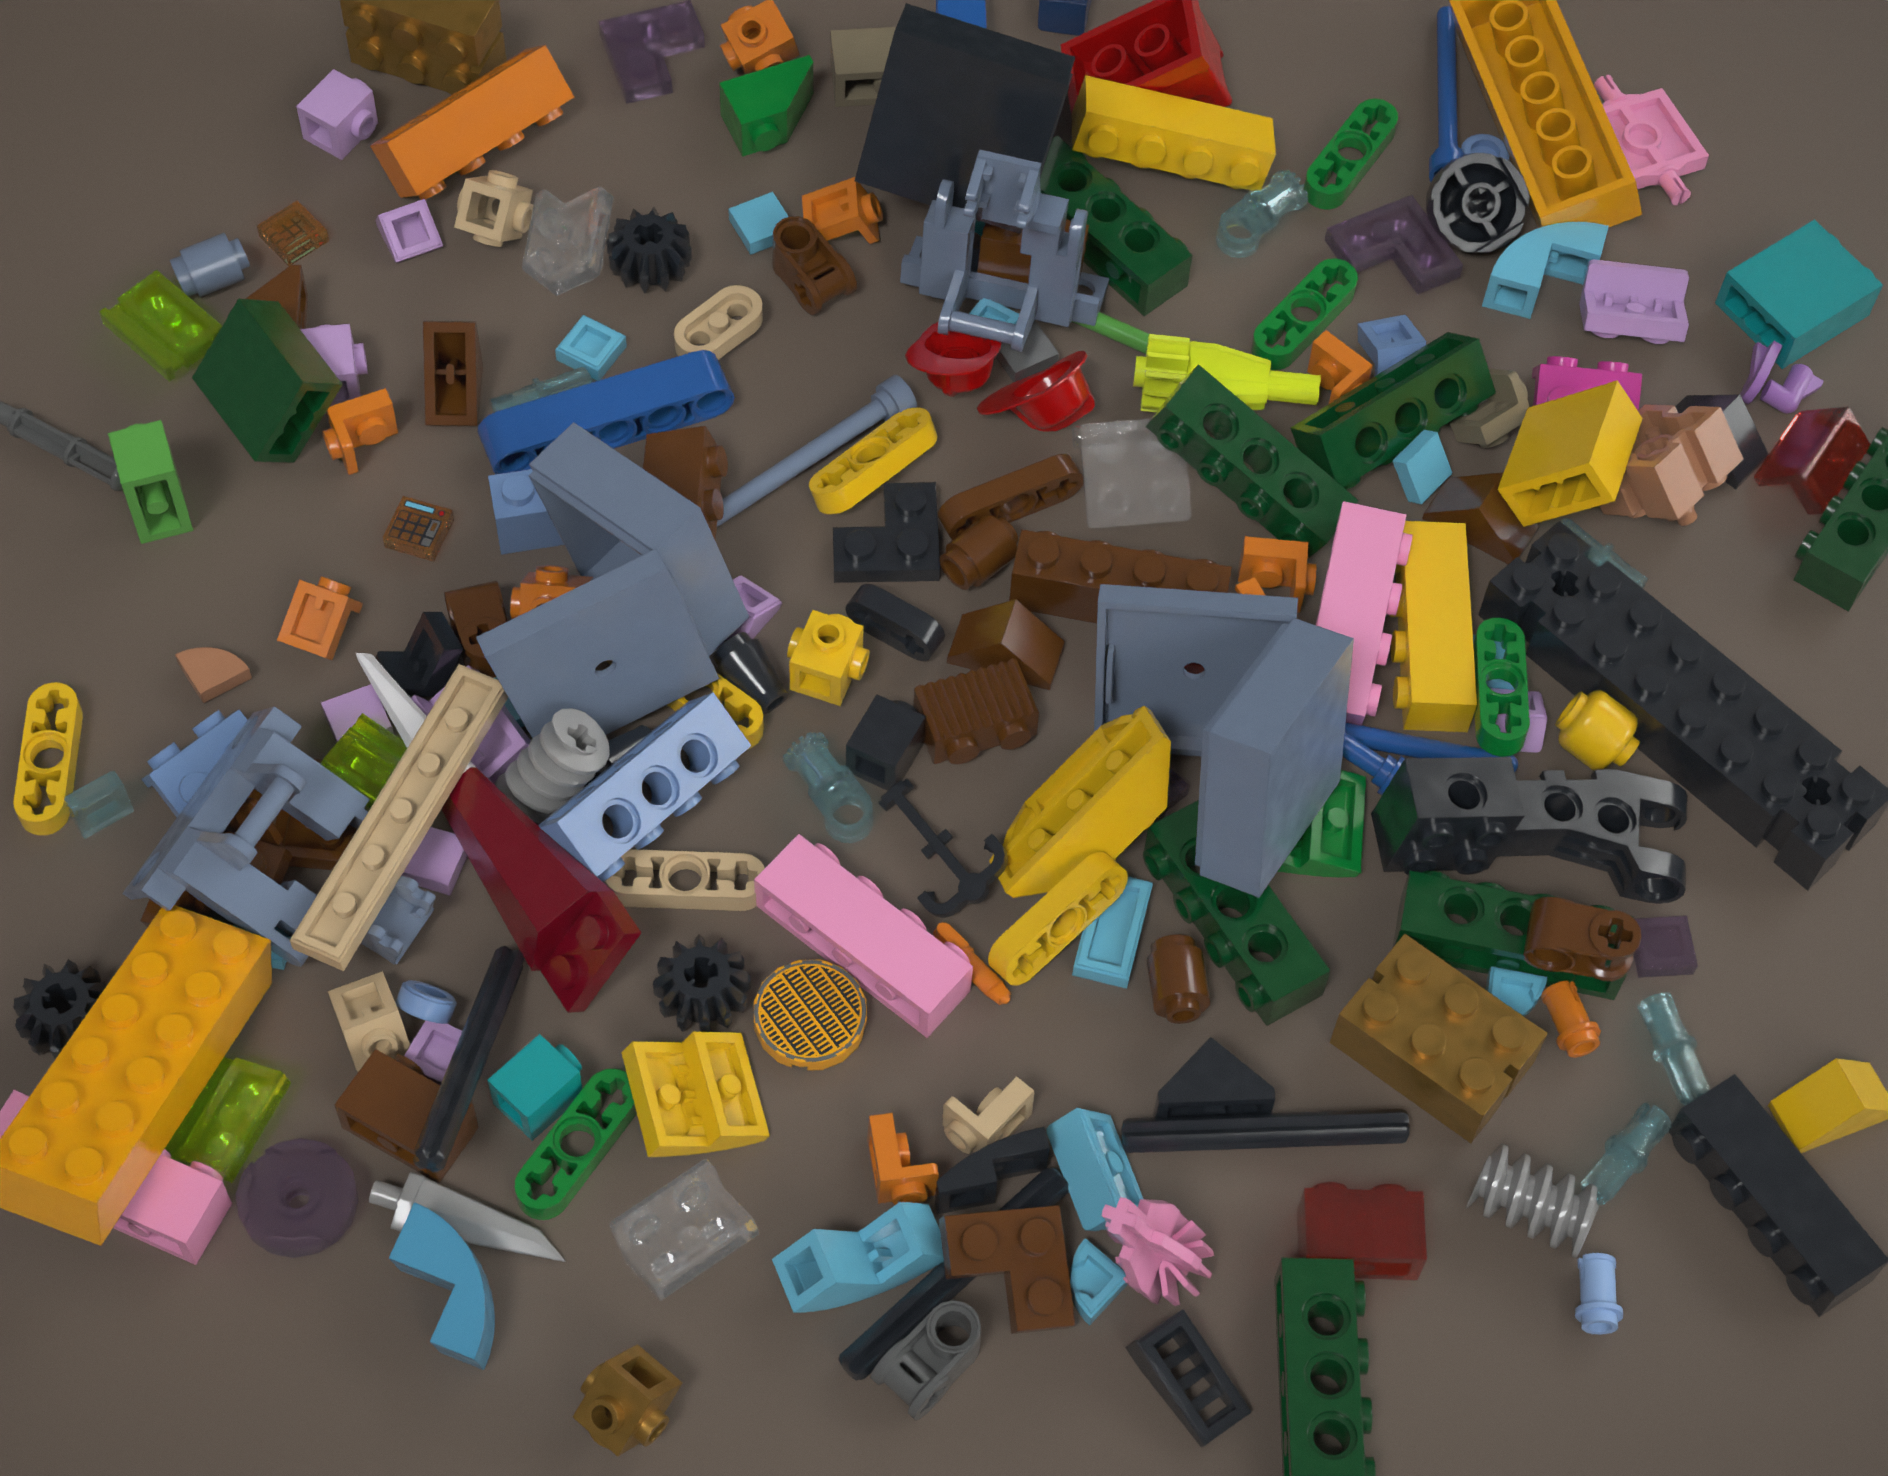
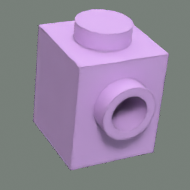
M335 69L296 106L303 139L341 160L361 140L370 137L378 124L373 91L363 81L357 78L351 79Z
M350 324L320 325L316 328L300 329L343 384L330 406L360 397L358 375L368 374L364 343L354 344Z

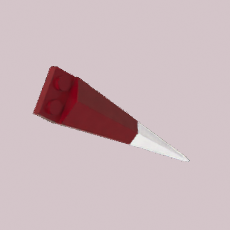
M356 653L361 667L408 748L427 716L372 654ZM470 761L441 810L531 971H541L567 1013L585 1012L639 938L641 931L612 889L534 823Z

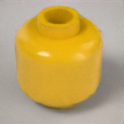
M1595 690L1588 695L1582 691L1579 692L1567 704L1555 723V726L1560 729L1558 742L1561 747L1592 770H1602L1612 762L1621 767L1633 755L1640 743L1638 739L1633 737L1638 725L1636 715L1602 690Z

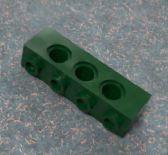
M1058 135L1052 139L1040 178L1041 193L1069 199L1066 219L1070 221L1074 218L1077 209L1088 211L1087 225H1089L1084 263L1098 276L1109 278L1108 285L1139 313L1146 316L1188 286L1193 255L1180 239L1172 237L1159 226L1146 209L1138 207L1124 195L1112 179L1105 178L1089 164L1082 152L1073 151Z
M1451 332L1443 334L1290 427L1297 448L1345 489L1354 487L1361 481V476L1377 466L1392 463L1423 430L1439 433L1440 427L1457 417L1467 416L1475 412L1479 408V403L1496 393L1479 338Z
M1199 364L1178 384L1145 426L1157 437L1163 447L1177 453L1196 469L1203 481L1217 487L1236 503L1238 509L1246 517L1256 520L1279 540L1308 542V558L1326 545L1334 535L1343 501L1354 504L1359 501ZM1204 428L1208 429L1214 438L1210 437ZM1244 462L1248 463L1254 472L1250 471ZM1284 495L1291 500L1293 506L1287 502Z
M1884 427L1879 430L1866 454L1872 457L1869 463L1866 465L1858 461L1847 477L1842 488L1849 492L1844 499L1834 495L1821 515L1819 522L1825 526L1820 534L1810 530L1794 556L1801 560L1802 563L1793 581L1848 612L1888 554V430Z
M1199 800L1153 823L1148 828L1143 860L1150 874L1158 881L1163 879L1173 893L1174 905L1181 918L1188 924L1193 922L1202 934L1205 949L1212 962L1219 968L1224 966L1236 982V993L1243 1006L1249 1012L1256 1011L1264 1024L1268 1026L1323 996L1330 969L1269 885L1260 897H1256L1203 877L1189 869L1190 866L1195 865ZM1231 908L1238 911L1242 916L1238 918L1227 917L1219 910ZM1250 953H1267L1273 958V961H1258Z
M1409 871L1400 898L1393 947L1406 934L1455 968L1488 974L1491 966L1544 976L1547 977L1545 985L1547 987L1561 981H1568L1569 983L1573 981L1578 989L1577 993L1615 1000L1627 976L1626 974L1615 981H1602L1597 978L1563 971H1545L1533 967L1524 960L1523 954L1532 903L1542 897H1555L1553 895H1528L1508 891L1501 885L1491 882H1481L1478 884L1450 879L1446 874L1437 871H1424L1421 873ZM1591 905L1592 907L1614 910L1604 905ZM1446 915H1459L1467 921V924L1455 923ZM1616 924L1612 925L1610 932L1615 933L1617 929ZM1502 926H1513L1519 929L1523 935H1512ZM1608 943V947L1614 949V945ZM1606 960L1604 966L1609 967L1612 960Z
M1281 1258L1274 1278L1282 1474L1283 1476H1376L1374 1457H1365L1364 1434H1371L1373 1419L1371 1398L1361 1397L1360 1375H1367L1369 1368L1367 1338H1358L1357 1317H1364L1366 1292L1364 1281L1355 1280L1354 1259ZM1317 1317L1324 1318L1334 1325L1337 1333L1330 1336L1320 1335L1310 1327L1308 1320ZM1318 1375L1330 1377L1337 1383L1340 1392L1334 1395L1323 1394L1313 1386L1311 1378ZM1320 1434L1335 1437L1342 1445L1343 1453L1338 1455L1323 1453L1316 1446L1313 1437Z

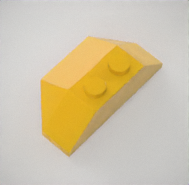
M1142 706L1136 709L1133 714L1120 716L1101 725L1024 802L1007 830L1003 843L1007 851L1008 863L998 879L1006 894L1012 898L1049 892L1079 863L1095 852H1105L1112 859L1116 860L1167 808L1171 741L1150 709ZM993 853L992 857H991L990 860H989L990 864L992 863V861H993V859H994V853Z

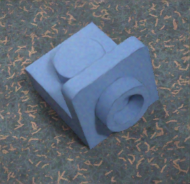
M1406 315L1358 323V342L1374 362L1375 376L1426 345V340Z

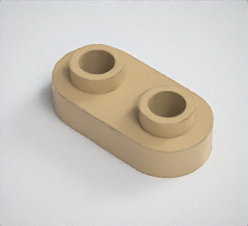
M728 286L682 318L674 330L675 351L677 355L681 356L694 351L707 350L713 352L719 360L760 328L763 321L762 300L758 293L746 286ZM734 316H741V317H743V318L740 319V320L732 319V317H734Z

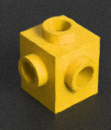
M812 610L805 628L796 627L788 646L787 657L791 658L789 661L790 690L841 706L852 679L860 681L867 667L870 650L863 648L864 626L856 624L848 617L840 614L828 615Z

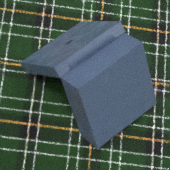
M573 422L529 464L533 472L528 476L580 576L593 577V580L476 637L485 658L532 739L540 734L542 727L552 721L553 715L561 709L573 708L585 712L599 724L605 735L718 680L719 677L709 656L749 618L701 508ZM613 661L608 668L595 670L601 662Z
M1100 584L1097 614L1094 732L1101 725L1120 716L1133 714L1136 709L1146 706L1153 712L1171 741L1170 754L1201 756L1195 865L1200 866V875L1260 897L1340 782L1354 638L1297 619L1298 598ZM1189 663H1199L1205 670L1199 674H1192L1187 672L1184 666Z

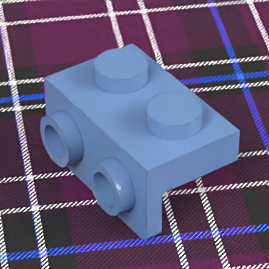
M240 709L226 718L220 710H217L192 728L198 737L196 740L182 750L173 742L149 759L147 763L153 771L141 780L148 788L153 786L174 815L178 817L247 722L246 717Z

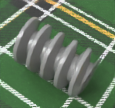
M573 708L561 709L553 715L552 721L542 727L540 734L533 737L529 746L519 753L517 760L510 763L506 772L497 778L495 786L534 823L539 825L582 790L584 785L594 778L595 773L606 765L610 755L609 742L602 728L588 714Z
M1502 1143L1488 1156L1468 1200L1466 1209L1479 1197L1484 1198L1483 1217L1489 1219L1501 1207L1506 1208L1505 1227L1512 1229L1523 1217L1528 1218L1527 1237L1534 1239L1545 1227L1550 1228L1549 1247L1556 1249L1567 1237L1573 1239L1572 1257L1576 1259L1599 1208V1205H1597V1186L1590 1183L1578 1195H1575L1574 1175L1568 1173L1556 1185H1553L1552 1165L1546 1163L1534 1175H1531L1530 1155L1524 1153L1512 1165H1509V1147Z

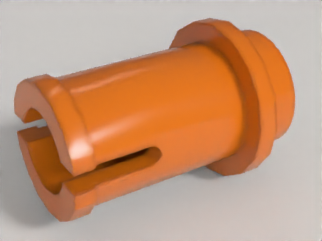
M1561 981L1546 988L1541 994V999L1547 1006L1559 1033L1556 1039L1559 1049L1566 1051L1569 1057L1585 1056L1599 1047L1600 1040L1598 1037L1601 1030L1598 1023L1590 1021L1577 993L1578 989L1573 981L1570 983L1568 981Z

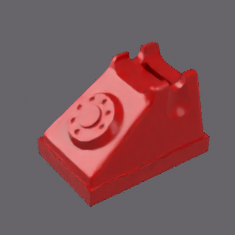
M1153 0L1060 44L1061 53L1075 57L1071 70L1073 75L1068 88L1071 114L1085 75L1222 107H1228L1232 104V97L1225 82L1221 62L1224 53L1200 10L1198 0Z

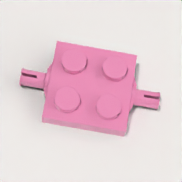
M1606 75L1605 78L1604 76L1598 78L1594 83V87L1605 102L1602 105L1636 180L1637 189L1650 185H1659L1664 189L1673 205L1682 204L1687 201L1691 192L1686 188L1679 176L1705 169L1709 155L1663 88L1644 94L1626 95L1621 93L1611 75Z

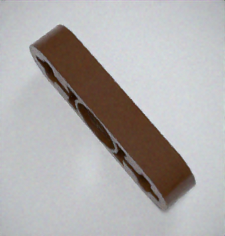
M1057 454L952 496L940 507L938 518L950 539L953 540L984 515H991L995 518L1001 517L1011 523L1071 498L1081 489L1084 484V476L1069 454Z

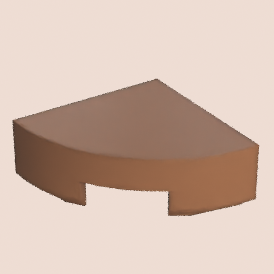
M200 647L175 654L178 665L203 703L252 679L248 666L236 655L222 649Z

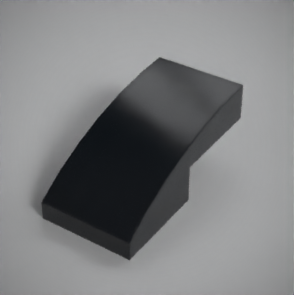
M1045 1127L1023 1131L998 1140L974 1152L952 1167L936 1183L935 1207L937 1215L994 1204L997 1180L1041 1172L1043 1169H1047L1050 1147Z

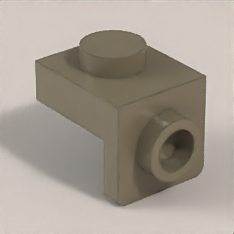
M1489 368L1496 393L1490 396L1488 401L1481 404L1475 412L1450 423L1457 442L1479 444L1481 448L1493 447L1506 441L1509 438L1508 432L1522 424L1526 410L1530 406L1527 400V388L1516 371Z

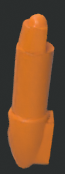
M939 923L932 933L933 936L943 944L945 942L955 944L967 955L970 964L973 966L972 983L986 997L998 1005L1008 1004L1011 992L1003 983V980L974 953V949L953 927L948 923Z

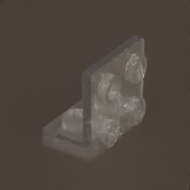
M1151 419L1080 424L1072 428L1073 449L1081 448L1086 517L1089 528L1187 521L1191 518L1187 462L1177 453L1163 447L1157 437L1145 427Z

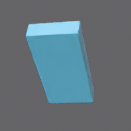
M1128 877L1126 887L1120 897L1083 930L1073 966V976L1127 989L1153 882Z

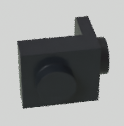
M423 612L404 651H379L375 658L409 697H412L414 694L419 697H434L445 687L455 665L460 660L463 647L443 612Z

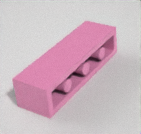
M1343 501L1337 521L1316 626L1354 638L1346 723L1362 725L1365 715L1374 717L1376 715L1382 685L1372 683L1376 664L1385 666L1387 662L1392 634L1383 633L1386 614L1396 616L1402 591V584L1393 582L1396 564L1406 566L1413 535L1403 533L1407 514Z
M798 834L754 879L756 904L759 909L829 963L846 970L858 981L860 987L926 1038L932 1034L971 991L973 966L970 964L967 955L951 942L943 944L927 932L924 923L913 912L904 908L898 910L885 900L880 889L871 880L864 876L856 878L840 865L836 855L826 846L820 843L813 845Z
M13 1090L0 1111V1138L29 1098L28 1095ZM164 1149L113 1228L196 1265L231 1207L232 1202L224 1186L223 1177L216 1170L197 1161H192L190 1166L184 1165L171 1159V1154Z

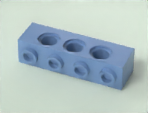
M714 692L693 699L684 704L538 826L603 882L624 866L625 862L621 856L633 846L636 850L641 849L663 833L664 829L660 823L673 813L677 817L694 807L702 799L698 791L709 781L714 785L734 773L740 766L736 759L751 747V744ZM681 749L689 757V770L682 764L680 758ZM643 781H645L651 789V803H649L643 796ZM604 813L612 821V836L608 835L604 830L602 824Z

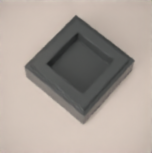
M1034 320L1022 352L1011 350V344L1002 342L1001 349L996 358L1012 381L1016 382L1041 372L1058 362L1059 353Z

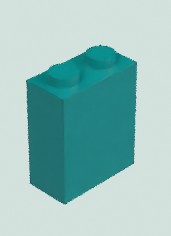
M1814 219L1726 273L1715 304L1755 343L1759 342L1766 347L1773 341L1781 344L1782 348L1775 363L1781 369H1784L1868 317L1883 284L1869 268L1863 266L1849 253L1834 235L1829 234Z

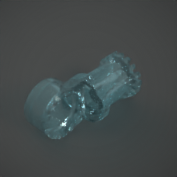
M1288 169L1277 171L1273 174L1268 185L1261 190L1249 191L1241 201L1226 209L1225 213L1223 212L1216 235L1217 246L1222 252L1237 258L1248 257L1254 254L1259 247L1260 239L1277 227L1282 216L1289 211L1300 210L1306 205L1308 193L1302 190L1304 184L1300 185L1298 183L1301 179L1299 177L1295 179L1296 173H1290ZM1232 226L1244 227L1250 231L1252 236L1246 239L1239 237L1237 239L1234 238L1235 236L1230 235L1227 229Z
M809 732L806 734V739L801 736L798 738L801 743L797 744L794 741L791 744L794 749L789 748L786 751L787 754L783 755L784 764L790 771H797L809 787L808 796L824 816V826L832 838L843 843H854L862 840L870 833L873 827V803L869 794L854 777L849 767L840 765L828 750L829 742L822 732L818 734ZM844 805L857 806L864 813L861 820L851 825L839 823L834 819L833 814L839 807Z

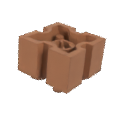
M1645 404L1638 410L1643 419L1616 500L1600 505L1603 514L1621 515L1630 518L1647 515L1648 518H1661L1668 521L1677 520L1681 526L1690 525L1697 519L1694 505L1705 496L1703 491L1714 489L1724 483L1727 479V474L1744 459L1721 407L1689 406L1683 413H1678L1675 405Z

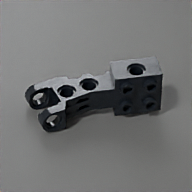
M1511 757L1405 758L1371 813L1383 872H1404L1408 875L1410 870L1420 873L1424 871L1456 870L1459 874L1471 875L1488 870L1496 857L1549 855L1607 872L1620 897L1661 904L1678 900L1684 895L1686 890V865L1684 860L1668 852L1639 846V825L1652 828H1670L1674 826L1675 831L1684 826L1687 821L1688 795L1686 790L1678 784L1617 769L1594 770L1591 774L1592 779L1566 780L1564 770H1543L1539 776L1540 780L1517 781Z

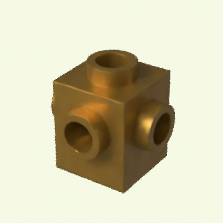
M636 1344L601 1363L587 1376L580 1389L585 1396L572 1418L589 1431L590 1436L597 1444L609 1449L618 1457L640 1443L647 1447L660 1436L669 1422V1417L664 1413L683 1382Z

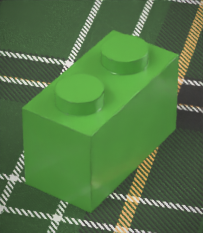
M162 421L134 424L125 429L108 433L120 482L141 544L193 531L182 486Z

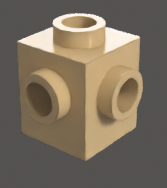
M489 170L488 176L466 178L458 197V213L454 228L473 233L475 241L491 246L502 247L504 241L520 239L532 223L534 206L530 204L533 190L517 185L518 177L497 170Z

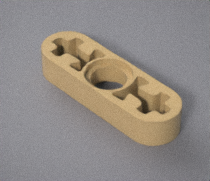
M629 849L621 856L625 862L624 866L606 879L604 883L614 891L624 907L746 911L757 906L754 879L765 867L758 858L746 853ZM689 869L698 873L701 881L692 890L680 891L669 883L671 876L679 870ZM625 870L636 871L637 877L633 881V886L622 885L621 879L625 876ZM653 870H660V888H653ZM710 872H717V890H711ZM738 874L748 875L749 882H747L745 890L735 889L734 882Z

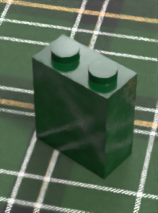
M238 298L234 307L230 310L227 319L192 376L194 382L255 462L295 463L343 385L278 301Z

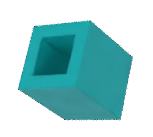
M539 1034L487 1080L492 1103L533 1141L567 1110L583 1089L580 1076L582 1066L575 1055L564 1045L558 1044L554 1048Z

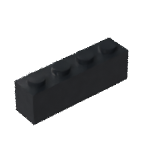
M1735 1074L1681 1108L1668 1130L1677 1152L1685 1161L1695 1164L1709 1181L1711 1192L1718 1203L1725 1209L1732 1210L1748 1229V1236L1753 1246L1762 1255L1770 1257L1786 1276V1282L1790 1291L1801 1303L1809 1305L1818 1317H1821L1876 1278L1888 1263V1257Z

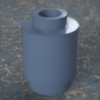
M224 232L179 250L181 255L169 260L186 298L197 293L201 298L245 280L242 269L250 267L239 239L236 238L228 241Z

